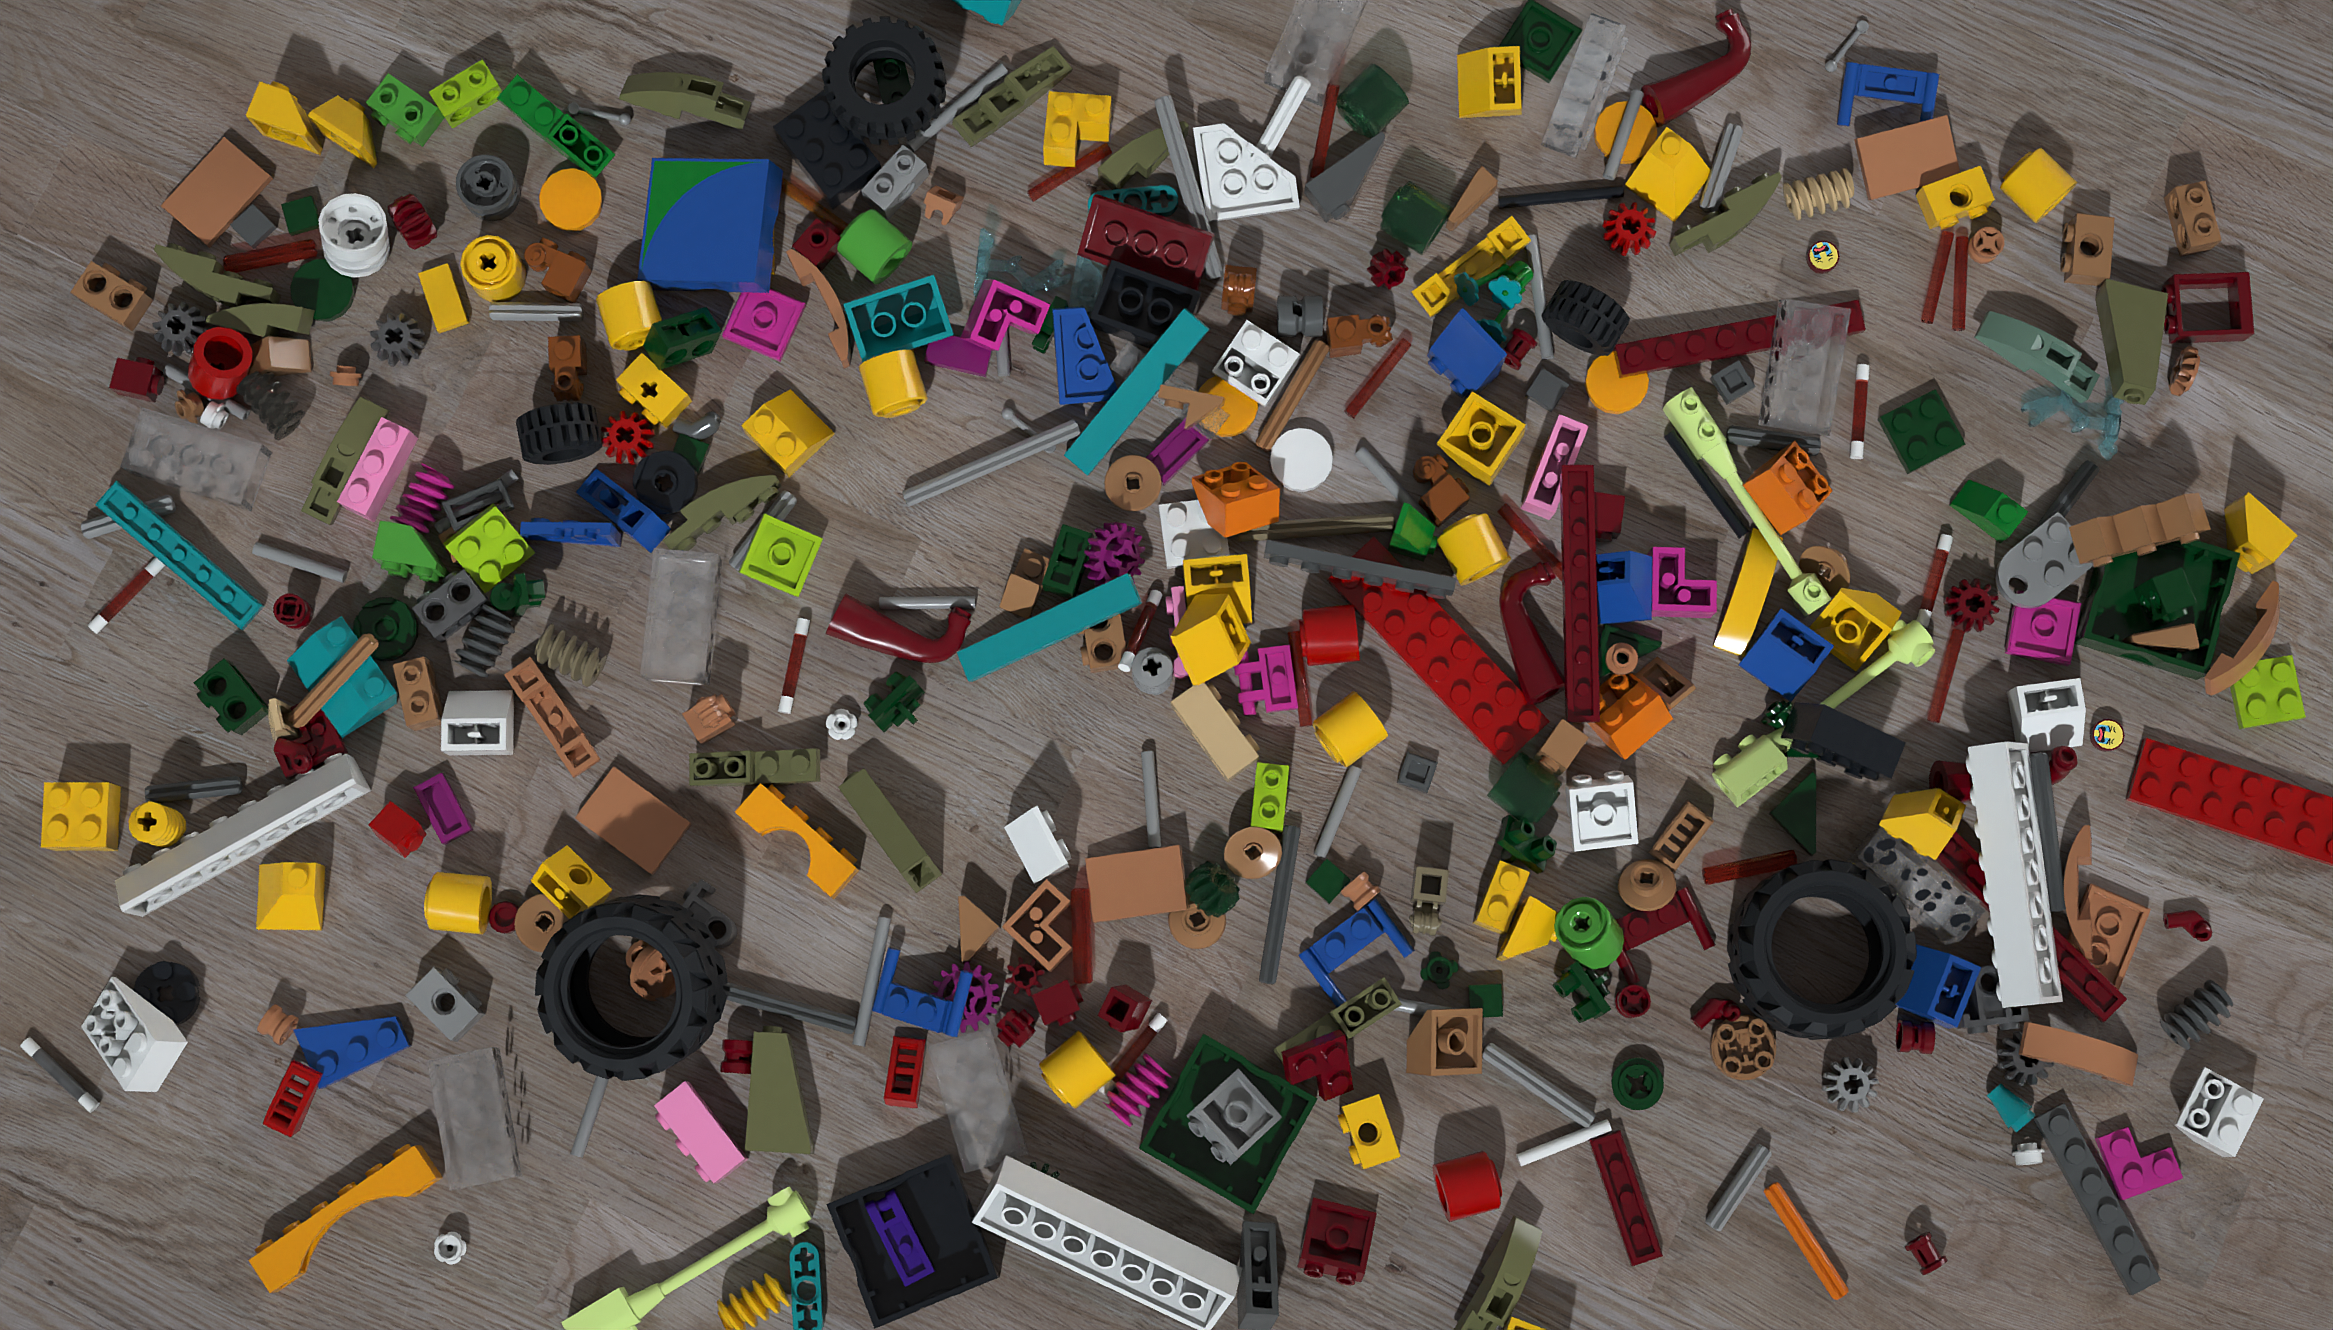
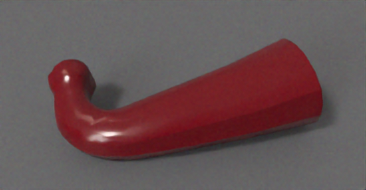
M1729 9L1715 16L1717 20L1715 24L1716 29L1725 34L1728 39V50L1724 56L1676 75L1646 84L1641 88V91L1644 93L1642 99L1643 107L1652 114L1658 128L1712 96L1736 78L1745 68L1751 55V40L1741 23L1739 13H1734L1733 9Z
M1540 561L1532 567L1520 570L1510 576L1503 585L1499 598L1500 615L1506 641L1527 705H1536L1565 690V677L1523 604L1524 596L1531 587L1537 585L1548 586L1552 580L1556 579L1548 561L1543 564Z
M846 593L827 628L826 635L887 655L922 663H938L949 659L960 649L966 630L971 624L970 618L972 615L958 607H954L953 611H950L947 615L948 628L946 632L937 639H928Z
M2058 746L2051 751L2052 759L2049 761L2052 785L2062 781L2077 766V754L2071 747ZM1935 761L1930 769L1929 789L1939 788L1962 803L1971 802L1972 775L1969 774L1966 763Z

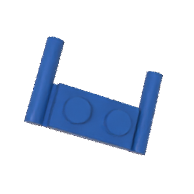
M1846 62L1837 125L1850 126L1854 95L1857 97L1922 104L1920 122L1933 119L1940 74Z
M1374 899L1298 955L1336 1008L1346 1002L1347 999L1328 974L1376 938L1386 933L1404 958L1415 951L1377 899Z
M888 947L872 1011L937 1033L958 1037L974 973L961 970L954 999L951 1001L894 983L893 978L901 950Z

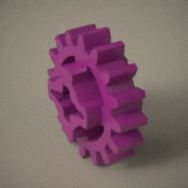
M1106 522L1103 529H1095L1097 536L1095 539H1088L1091 549L1084 550V554L1089 556V561L1084 563V567L1091 568L1087 577L1095 580L1094 586L1098 587L1126 573L1131 574L1133 582L1134 575H1141L1138 566L1145 563V560L1140 558V553L1145 551V547L1138 545L1142 536L1134 534V527L1127 526L1126 523Z
M965 962L963 970L974 973L973 977L981 981L983 985L976 987L970 985L969 993H974V997L970 999L969 1007L971 1012L965 1006L964 1015L966 1019L961 1021V1033H966L967 1026L969 1025L972 1026L975 1032L979 1031L978 1022L980 1021L989 1025L990 1021L987 1015L989 1013L997 1015L998 1011L992 1005L1001 1001L1000 997L993 996V992L999 988V985L989 984L993 975L987 973L982 976L981 965H978L973 971L971 970L970 963ZM952 964L953 972L951 974L944 970L940 972L944 978L942 982L933 981L932 984L939 989L938 993H931L932 995L944 998L945 989L953 980L955 987L952 994L945 997V999L953 1001L961 972L956 964ZM987 997L986 1005L978 1015L976 1007L980 999Z

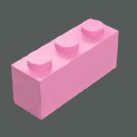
M1558 415L1552 425L1520 509L1548 520L1553 517L1560 502V466L1574 465L1588 430V425L1563 415Z
M381 417L337 502L345 509L375 522L418 438L410 430Z
M684 1081L654 1105L658 1111L655 1115L656 1119L666 1131L671 1128L677 1135L676 1145L686 1157L691 1154L697 1161L698 1165L694 1168L705 1182L711 1180L713 1184L719 1183L749 1159L690 1082Z

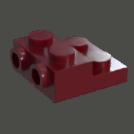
M1313 1197L1297 1267L1303 1268L1305 1275L1314 1278H1321L1323 1273L1336 1276V1281L1343 1285L1351 1286L1355 1284V1281L1362 1282L1366 1271L1377 1213Z

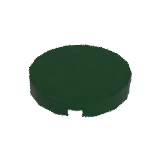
M314 259L302 265L294 274L290 285L291 299L295 306L315 310L314 321H333L343 316L352 306L355 283L352 277L341 275L332 269L326 259Z
M379 597L367 602L359 614L356 615L353 622V632L358 639L363 634L370 633L378 640L379 645L370 656L379 661H393L405 656L414 647L418 638L419 623L415 613L404 602L392 597Z

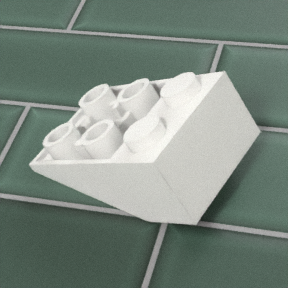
M116 977L110 978L81 1026L124 1091L157 1092L188 1043L173 1020Z

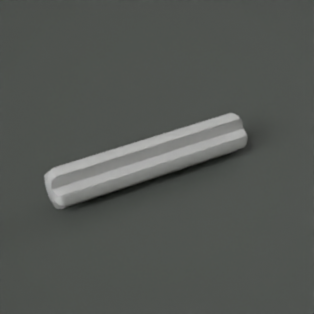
M1729 123L1725 126L1699 203L1700 208L1705 212L1712 213L1718 209L1743 134V129L1737 124Z
M491 302L489 306V316L492 320L582 321L584 315L583 306L580 303Z
M786 490L782 491L765 514L783 521L796 505V497ZM758 524L729 560L731 567L739 571Z
M164 495L144 502L159 516L176 511L175 502L170 495ZM106 514L81 523L82 533L87 539L123 529Z
M1760 1144L1755 1145L1706 1218L1705 1222L1708 1226L1716 1231L1723 1229L1772 1156L1769 1149Z

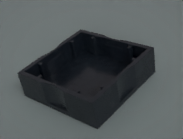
M952 1154L945 1155L894 1178L826 1204L842 1246L854 1265L857 1285L874 1329L1000 1277L981 1227L972 1223L975 1212ZM892 1189H895L935 1269V1272L906 1287L864 1205L871 1200L876 1202L886 1196L885 1193ZM892 1208L881 1213L885 1222L896 1217Z

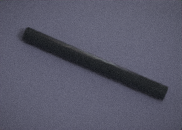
M1623 185L1498 196V208L1624 197Z
M1675 430L1665 435V440L1736 536L1740 539L1749 532L1747 527Z

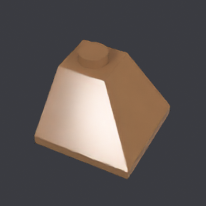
M1483 1008L1427 1010L1407 1039L1406 1073L1426 1076L1482 1074Z

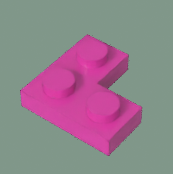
M2124 1127L2095 1138L2119 1200L2131 1198L2183 1178L2171 1147H2166L2140 1157L2129 1127Z

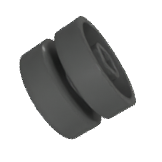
M478 155L467 160L457 173V193L474 216L485 221H497L509 216L518 206L521 196L519 182L502 159L493 155Z

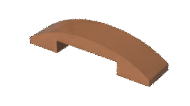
M793 249L787 250V256L802 286L804 287L815 282L838 329L828 333L829 339L844 369L849 367L851 362L850 333L841 304L833 288L819 269L807 258Z
M2272 581L2256 603L2257 621L2259 622L2234 658L2221 653L2204 677L2207 694L2215 695L2235 684L2258 663L2268 649L2279 621L2280 597L2278 582Z
M531 656L504 674L520 700L524 702L556 749V753L573 778H576L601 760L565 703Z
M2083 825L2068 855L2064 875V901L2074 940L2086 959H2093L2091 920H2079V865H2092L2090 825Z
M2024 1022L2019 1055L2043 1062L2058 1063L2102 1076V1079L2133 1086L2138 1054L2078 1033Z

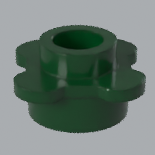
M1784 700L1773 702L1764 711L1765 716L1761 722L1763 724L1768 723L1774 730L1780 729L1786 725L1792 711L1790 708L1793 704L1790 701L1786 703Z
M1434 951L1429 955V962L1426 968L1421 969L1420 976L1424 981L1430 980L1437 984L1439 989L1443 990L1449 987V980L1452 974L1458 971V964L1455 960L1449 961L1442 957L1440 952ZM1438 967L1442 968V973L1440 974L1436 972Z

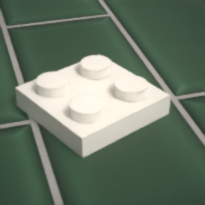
M1199 500L1159 505L1167 569L1183 567V560L1230 556L1227 537H1223L1207 523Z

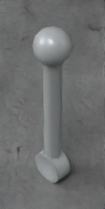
M1861 20L1856 24L1855 32L1836 56L1826 62L1825 69L1828 72H1834L1837 69V63L1858 36L1868 30L1869 25L1866 21Z
M576 102L570 103L567 107L568 112L572 116L585 114L616 120L622 125H628L631 122V116L627 113L618 115L582 108Z
M1004 408L1001 415L1005 420H1011L1031 437L1038 434L1017 418L1011 408ZM1056 445L1044 451L1051 454L1056 450Z

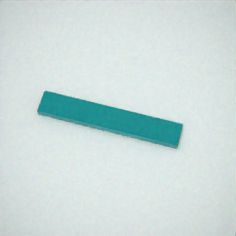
M1184 308L1064 456L1087 476L1090 475L1159 392L1160 384L1164 385L1210 328Z
M115 481L95 504L241 630H244L264 607L260 601L119 481Z
M1126 573L957 652L967 680L973 682L1142 604L1131 574Z

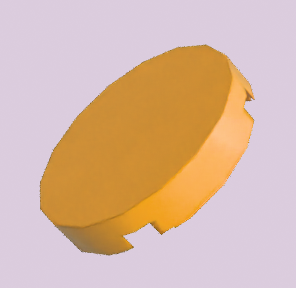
M1628 101L1616 102L1606 107L1597 119L1594 128L1595 143L1606 158L1610 156ZM1641 104L1620 164H1630L1641 160L1656 140V122L1652 114Z
M575 168L562 169L550 175L543 183L539 194L540 208L545 218L554 227L561 230L581 231L593 224L599 217L602 209V191L596 180L587 172Z
M1612 351L1610 355L1599 356L1593 361L1586 372L1584 385L1595 407L1605 413L1618 415L1631 411L1640 405L1647 393L1649 378L1647 373L1619 378L1614 352Z
M1214 376L1199 388L1198 392L1225 398L1224 406L1200 421L1206 430L1221 437H1233L1245 432L1254 422L1258 412V402L1221 378Z

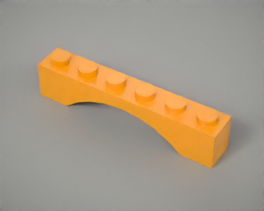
M410 1144L404 1145L392 1154L395 1158L385 1166L379 1163L365 1173L367 1178L358 1185L352 1182L337 1192L339 1198L329 1204L327 1201H324L310 1211L312 1216L303 1223L297 1220L282 1230L283 1237L275 1242L270 1239L254 1250L257 1255L248 1261L269 1293L281 1291L306 1273L311 1256L321 1238L347 1212L379 1198L392 1196L416 1197L442 1179V1175L422 1145H414L412 1147Z

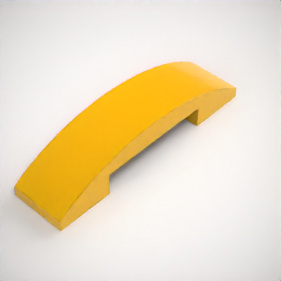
M1511 216L1489 232L1484 240L1439 274L1435 273L1411 293L1431 318L1461 298L1457 293V285L1454 281L1455 275L1466 272L1469 277L1476 281L1498 270L1528 245L1531 239L1514 217Z
M1756 528L1751 530L1742 557L1743 562L1726 613L1722 617L1713 644L1715 648L1744 657L1752 638L1778 560L1759 529Z

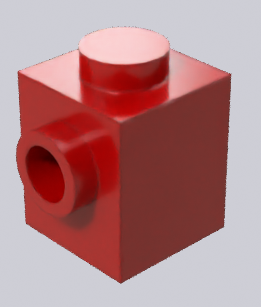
M391 801L368 824L380 840L404 858L417 850L422 844L423 838L427 835L418 821Z

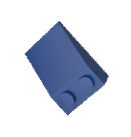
M1462 308L1431 346L1427 357L1430 359L1428 363L1431 368L1439 375L1444 374L1451 381L1450 386L1453 391L1461 398L1464 396L1468 398L1472 391L1478 395L1498 377L1507 353Z

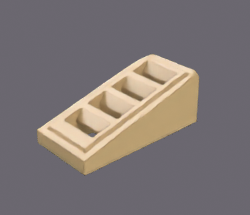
M273 698L269 699L268 719L272 738L275 742L278 737L288 740L298 738V728L294 727L288 720V716L292 712L290 709L292 706Z

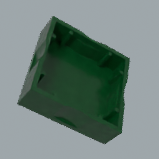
M2180 540L2156 546L2157 551L2138 556L2137 552L2112 558L2113 562L2110 564L2093 567L2074 644L2194 680L2206 676L2210 670L2220 632L2221 612L2230 594L2240 553L2197 540L2186 544H2181ZM2182 567L2197 603L2187 608L2189 614L2180 617L2176 621L2160 626L2159 621L2148 624L2134 588L2153 577ZM2192 623L2195 624L2199 648L2188 652L2155 650L2123 643V640L2136 633Z
M1203 1033L1139 1149L1254 1214L1274 1179L1278 1167L1292 1142L1299 1134L1318 1098L1295 1085H1291L1283 1078L1271 1074L1250 1062L1241 1054ZM1239 1068L1282 1118L1230 1165L1227 1161L1221 1162L1215 1158L1210 1149L1213 1145L1205 1136L1198 1137L1191 1131L1188 1125L1190 1120L1187 1115Z

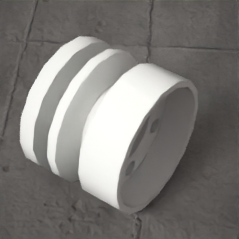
M356 193L343 194L330 200L322 209L318 220L324 257L330 267L341 275L354 278L369 276L379 271L387 262L390 253L386 215L379 203L368 196Z

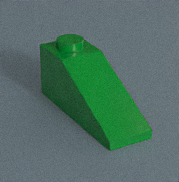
M1404 502L1388 551L1424 562L1427 554H1434L1438 538L1433 535L1436 526L1413 506Z

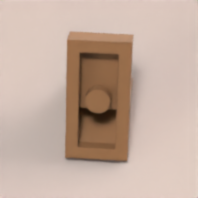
M1160 384L1158 398L1165 400L1164 406L1183 410L1184 404L1189 405L1185 430H1189L1224 406L1225 398L1222 396Z
M1024 548L1014 573H1011L999 608L1024 619H1029L1043 589L1042 582L1050 559Z

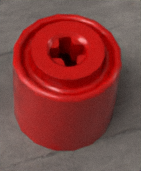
M225 327L208 329L198 336L188 366V378L192 387L201 395L217 400L231 398L239 393L246 382L252 363V348L248 340L240 332Z
M1354 604L1302 610V619H1299L1302 657L1307 658L1308 666L1360 661Z
M1484 1151L1433 1164V1176L1438 1197L1449 1222L1500 1208L1502 1188L1499 1175L1493 1160L1489 1159Z

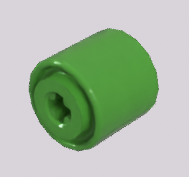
M870 209L861 213L849 223L841 234L837 250L857 270L876 285L886 280L901 265L911 250L912 242L877 210Z
M1580 897L1572 899L1556 915L1554 924L1556 938L1575 962L1578 961L1582 967L1588 969L1607 967L1622 952L1624 944L1623 930L1606 906L1595 898Z

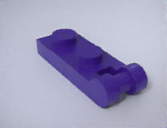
M892 1189L885 1193L886 1196L876 1202L871 1200L864 1205L906 1287L935 1272V1269L895 1189ZM892 1208L896 1217L885 1222L881 1213Z

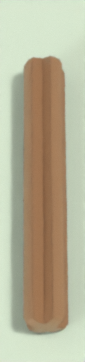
M1318 339L1313 342L1256 440V446L1261 450L1270 452L1329 352V346L1325 342Z
M370 633L363 634L288 716V720L294 727H304L375 651L379 642L375 639L374 635Z

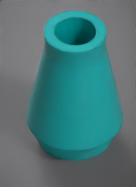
M2002 1083L1987 1095L2007 1128L2011 1127L2016 1133L2036 1116L2030 1110L2032 1108L2031 1105L2005 1088Z

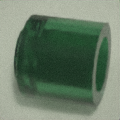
M1373 63L1369 64L1334 99L1338 113L1343 120L1359 135H1364L1370 139L1379 134L1409 104L1408 97L1399 84L1386 71Z
M1408 181L1403 187L1400 186L1385 207L1381 215L1380 229L1418 254L1423 255L1441 231L1453 207L1412 181Z
M1521 751L1486 797L1517 821L1526 817L1530 823L1535 822L1537 824L1561 794L1558 790L1563 783Z

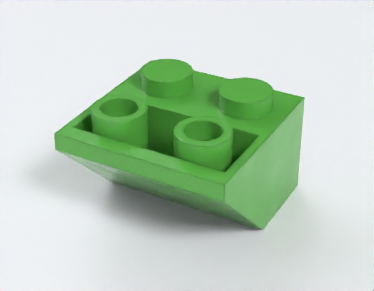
M386 521L379 522L372 558L381 565V569L387 570L389 575L407 578L408 573L420 576V580L438 583L439 578L444 579L450 574L428 540L414 527Z

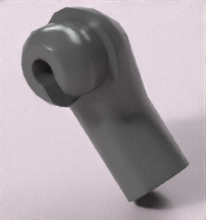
M712 411L707 412L705 416L695 422L678 417L674 423L673 432L702 441L717 432L721 418Z

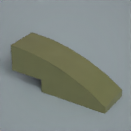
M1182 121L1179 123L1185 139L1188 135L1189 125ZM1162 127L1134 139L1112 154L1097 168L1098 178L1112 190L1121 189L1137 171L1148 179L1170 155Z
M249 304L224 309L208 315L206 322L262 337H278L280 328L309 335L315 310L286 304Z

